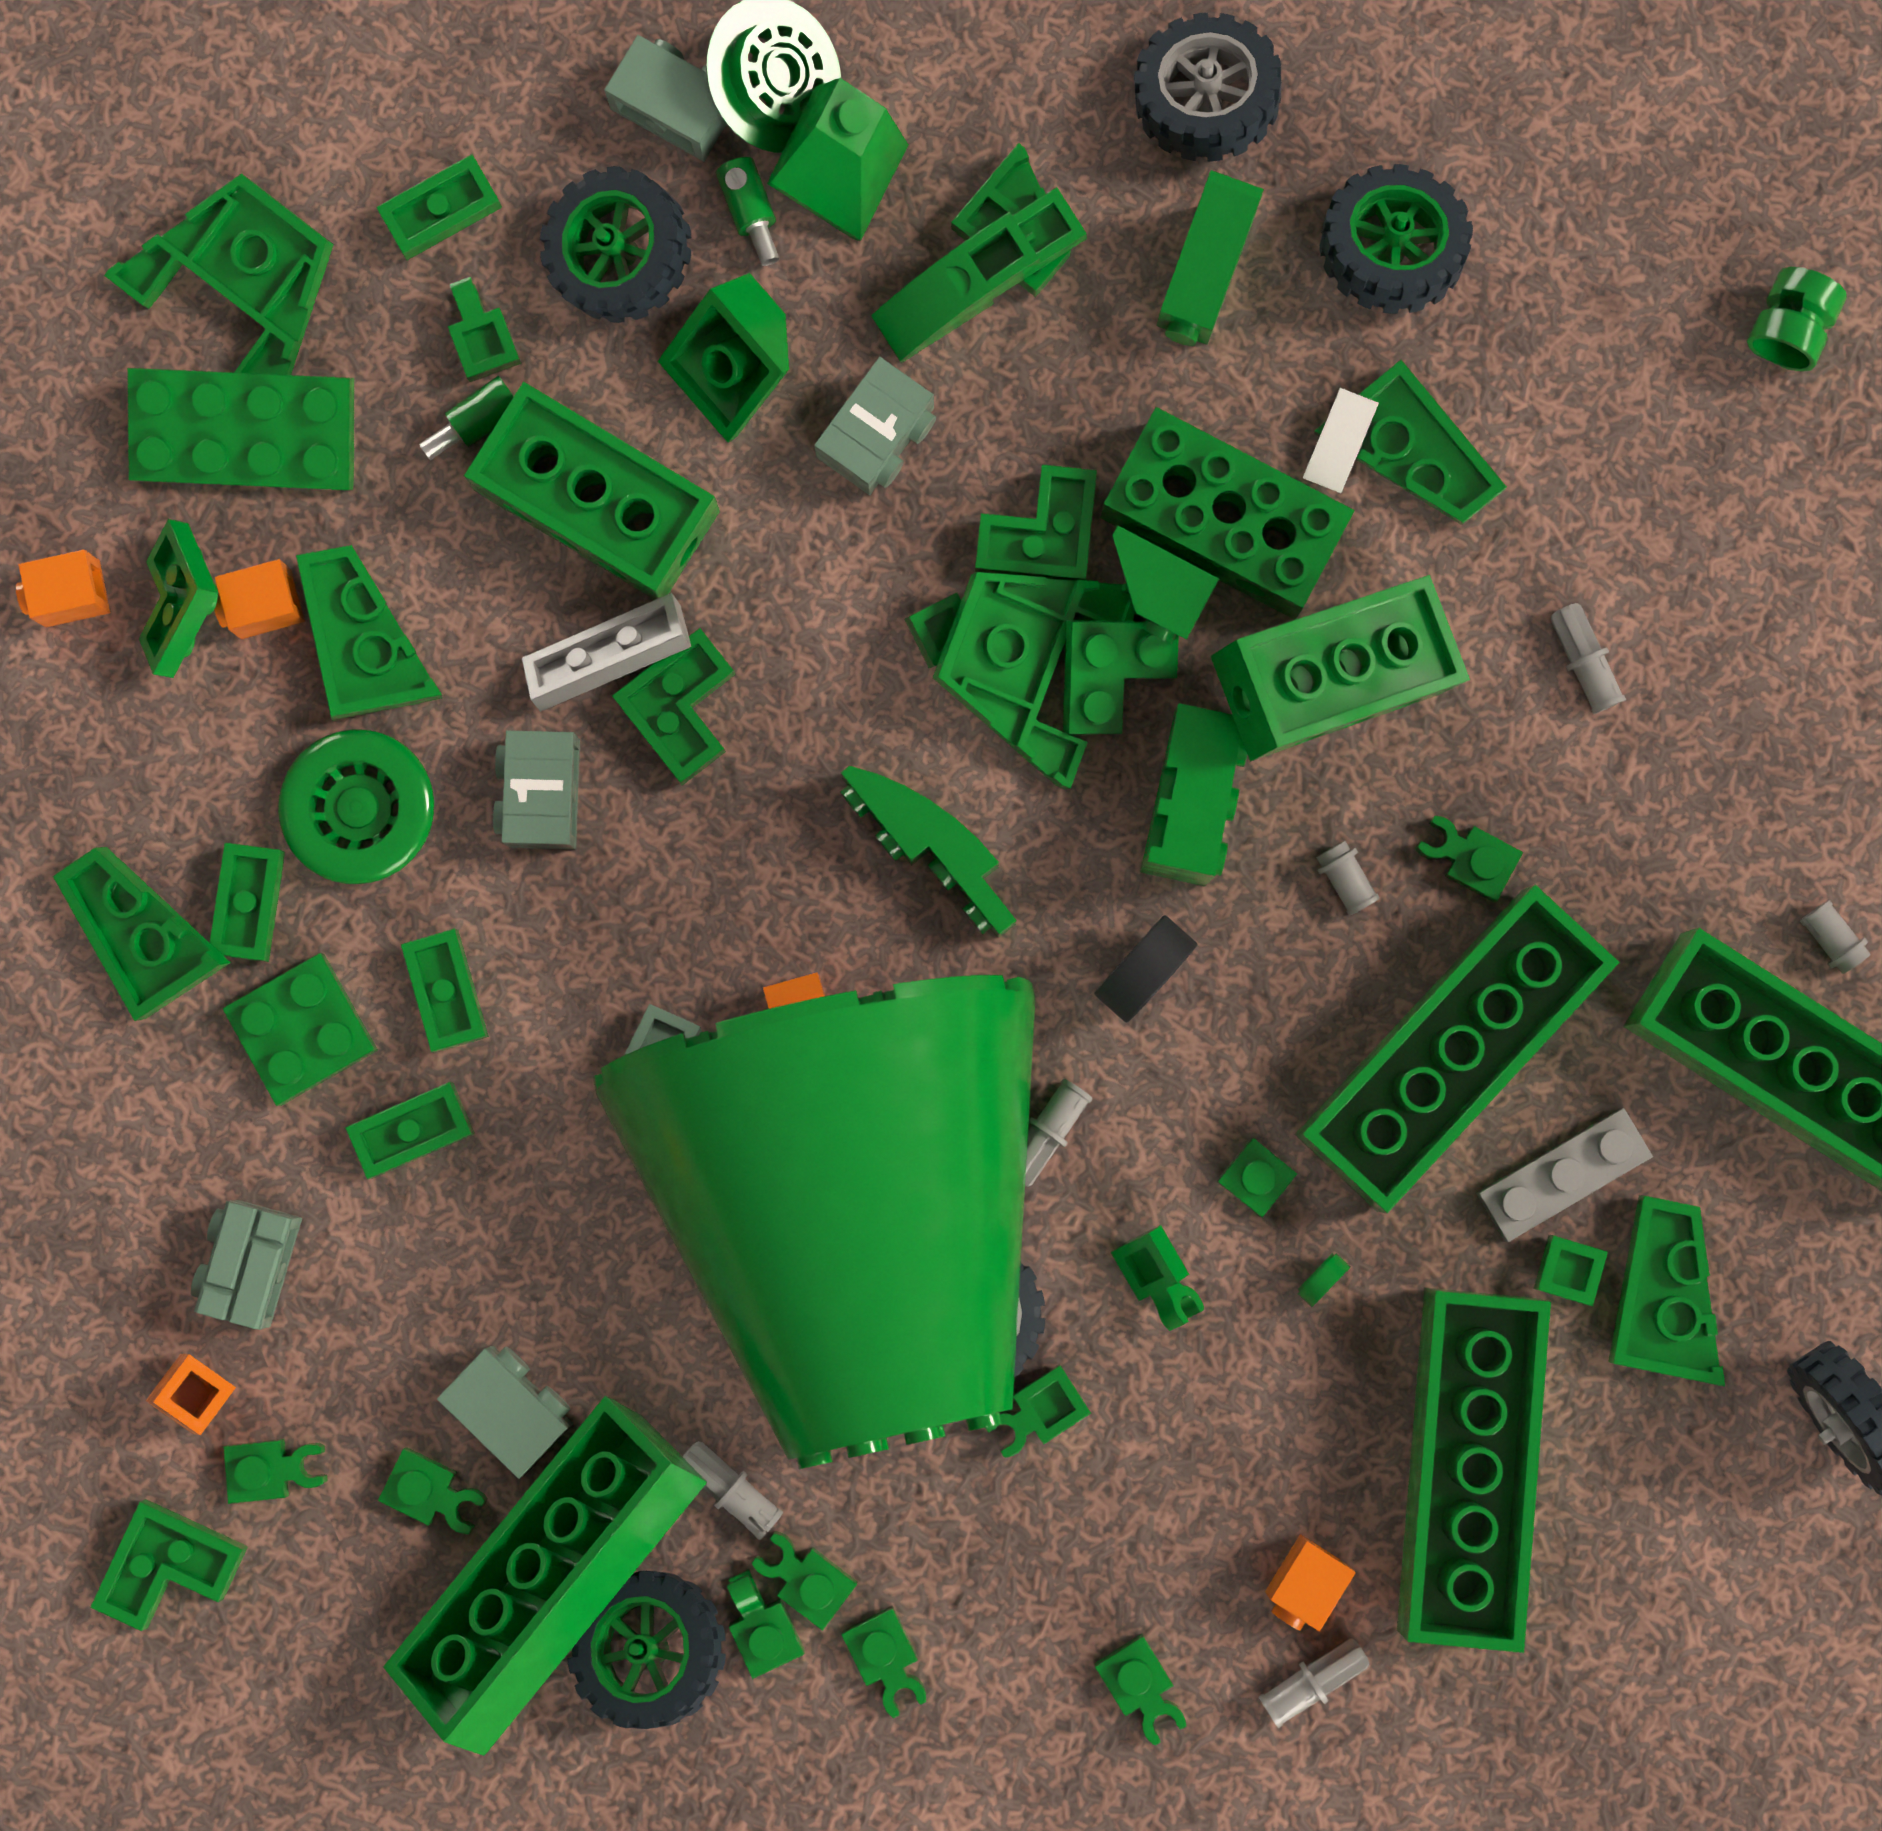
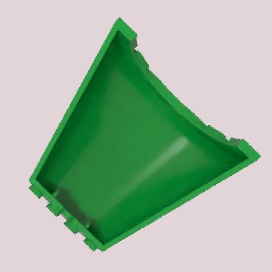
M1003 975L935 978L893 984L894 990L886 992L880 990L873 992V995L858 998V993L855 990L787 1004L715 1023L717 1030L715 1032H700V1035L685 1038V1035L681 1033L647 1045L610 1062L601 1068L602 1074L594 1075L593 1077L597 1098L787 1459L797 1458L799 1469L833 1462L831 1450L847 1448L848 1458L888 1450L887 1438L904 1434L906 1445L945 1437L943 1425L966 1420L968 1431L1002 1424L1000 1412L1013 1409L1036 998L1033 984L1025 978L1015 977L1007 979L1006 982H1004Z

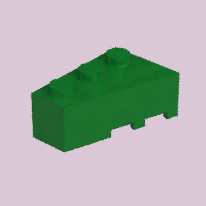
M1178 703L1174 711L1140 873L1200 886H1206L1216 875L1221 876L1228 849V843L1222 842L1226 820L1233 821L1240 789L1232 787L1236 766L1244 767L1248 755L1232 714Z

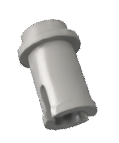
M1343 841L1316 857L1321 865L1317 870L1319 874L1326 873L1345 905L1346 912L1350 916L1376 902L1380 897L1378 893H1375L1354 857L1358 853L1357 849H1350L1346 841Z
M1827 900L1799 922L1807 928L1830 957L1829 967L1834 968L1837 966L1841 973L1845 974L1871 955L1865 947L1868 941L1865 937L1859 940L1832 906L1833 903Z

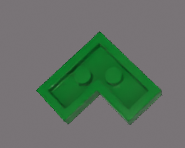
M1042 465L1036 519L981 513L975 572L1046 577V579L1071 581L1086 580L1097 470Z
M168 519L146 561L160 598L139 637V641L152 674L174 678L183 659L191 654L195 644V636L205 617L210 615L216 607L218 589L211 577L189 523Z
M1066 620L1063 732L1068 734H1122L1124 678H1177L1179 636L1176 635L1172 644L1141 629L1145 621Z
M701 628L689 636L692 647L655 662L612 695L682 786L726 752L693 708L736 675Z
M145 1499L139 1502L90 1608L142 1632L149 1627L170 1580L209 1599L220 1602L225 1598L248 1546Z

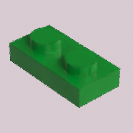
M471 154L376 208L406 260H409L501 209L502 206L476 159Z
M232 843L224 844L210 944L223 956L269 962L285 857L284 851Z
M454 928L401 944L431 1052L437 1053L489 1037L459 930Z
M448 1082L345 1127L367 1179L376 1178L475 1134L453 1082Z

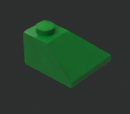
M837 78L814 88L767 184L850 238L861 241L909 144L884 106L842 78Z
M750 273L710 288L658 360V363L728 443L740 434L789 370L786 314Z
M1117 525L1112 536L1135 612L1146 618L1141 629L1172 644L1176 635L1187 640L1212 595L1219 578Z

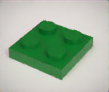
M323 953L315 955L222 1008L276 1106L284 1105L378 1051Z

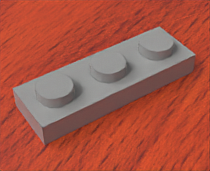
M670 593L522 658L530 699L541 712L692 646L681 605L675 596Z
M1619 1108L1478 1191L1476 1194L1503 1240L1510 1242L1651 1159L1653 1155L1626 1110Z

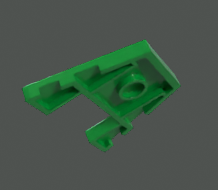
M240 174L185 214L186 219L162 236L156 234L141 245L143 250L125 263H116L105 273L104 276L142 306L150 308L181 266L185 265L265 328L235 372L291 375L334 244L248 177Z
M984 572L973 573L958 608L933 679L1053 784L1063 789H1071L1088 742L1038 722L1036 718L1066 640V620H1073L1074 616H1077L1084 620L1133 621L1136 612L1127 583L1110 584L1088 580L1071 581L1046 579V577Z

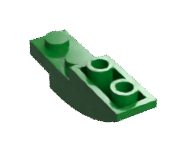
M1056 187L1016 214L1011 215L1009 211L960 244L908 283L875 311L871 317L900 363H903L992 306L994 298L1085 241L1087 233Z
M848 766L841 772L842 779L847 784L840 791L841 795L860 818L868 812L882 828L875 837L895 862L904 856L912 866L929 852L934 860L927 865L947 891L955 885L969 901L962 910L982 935L991 929L999 938L1016 925L1017 920L984 880V878L998 868L999 861L955 817L923 795L877 773L853 766Z

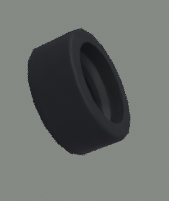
M1162 916L1098 987L1094 995L1125 1023H1128L1197 947V942L1168 916Z

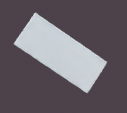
M1339 389L1303 479L1336 492H1342L1377 409L1378 402L1345 389Z

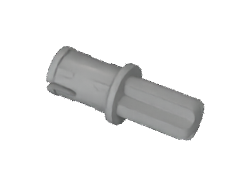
M1579 603L1570 604L1551 615V622L1570 661L1566 668L1568 671L1574 670L1592 707L1593 715L1625 701L1626 698L1622 695L1605 657L1610 652L1607 647L1601 649L1582 606Z
M1065 1078L1060 1082L1061 1085L1037 1120L1032 1117L1029 1120V1124L1032 1127L1028 1131L1026 1187L1034 1183L1058 1146L1065 1147L1068 1142L1064 1139L1087 1104H1090L1093 1099L1089 1094Z
M698 1441L694 1443L682 1456L707 1481L703 1489L717 1500L713 1506L717 1509L723 1506L730 1514L744 1524L758 1540L765 1536V1531L768 1532L783 1514L780 1508H777L745 1480L748 1476L746 1472L736 1473L703 1442Z
M1349 1638L1307 1666L1302 1661L1299 1663L1300 1671L1281 1682L1266 1694H1261L1258 1697L1276 1726L1280 1728L1283 1726V1723L1319 1700H1322L1324 1704L1329 1701L1326 1697L1328 1694L1368 1669L1370 1663L1358 1642L1353 1638Z

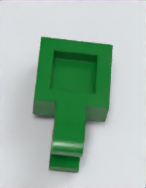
M471 277L450 284L463 321L448 326L469 382L522 364L500 307L485 312Z
M1161 1225L1125 1242L1111 1251L1113 1258L1138 1301L1151 1296L1158 1310L1161 1322L1169 1331L1189 1322L1187 1318L1204 1310L1199 1295L1192 1288L1180 1283L1189 1273Z
M750 1569L728 1579L730 1583L727 1584V1588L742 1617L731 1621L729 1629L752 1679L803 1656L805 1649L782 1599L780 1598L765 1605Z

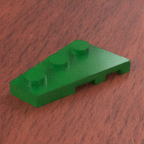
M1402 360L1398 361L1358 394L1379 404L1355 460L1460 525L1466 523L1506 490L1507 486ZM1326 422L1314 431V434L1320 437Z
M352 545L296 555L332 721L442 699L441 692L433 679L430 678L414 647L398 625L385 599Z
M107 847L93 848L53 876L134 1021L147 1019L231 963Z
M1639 1195L1608 1362L1725 1387L1723 1366L1719 1365L1715 1335H1718L1716 1316L1712 1313L1707 1280L1710 1273L1700 1207Z

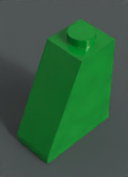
M1213 170L1210 171L1156 325L1166 329L1165 336L1170 340L1186 346H1195L1197 341L1208 345L1264 191L1263 188Z

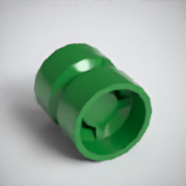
M1792 266L1782 268L1778 272L1766 298L1767 306L1770 309H1765L1758 315L1747 339L1748 347L1757 356L1785 369L1800 372L1811 371L1816 366L1828 340L1827 333L1824 330L1831 329L1835 325L1847 299L1846 291L1832 278L1817 271Z

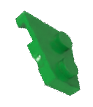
M1020 143L1015 146L951 222V230L965 241L1009 211L1011 215H1014L1046 194L1044 188L1040 187L1031 168L1029 155L1025 147ZM1071 250L1018 284L1036 298L1068 260Z

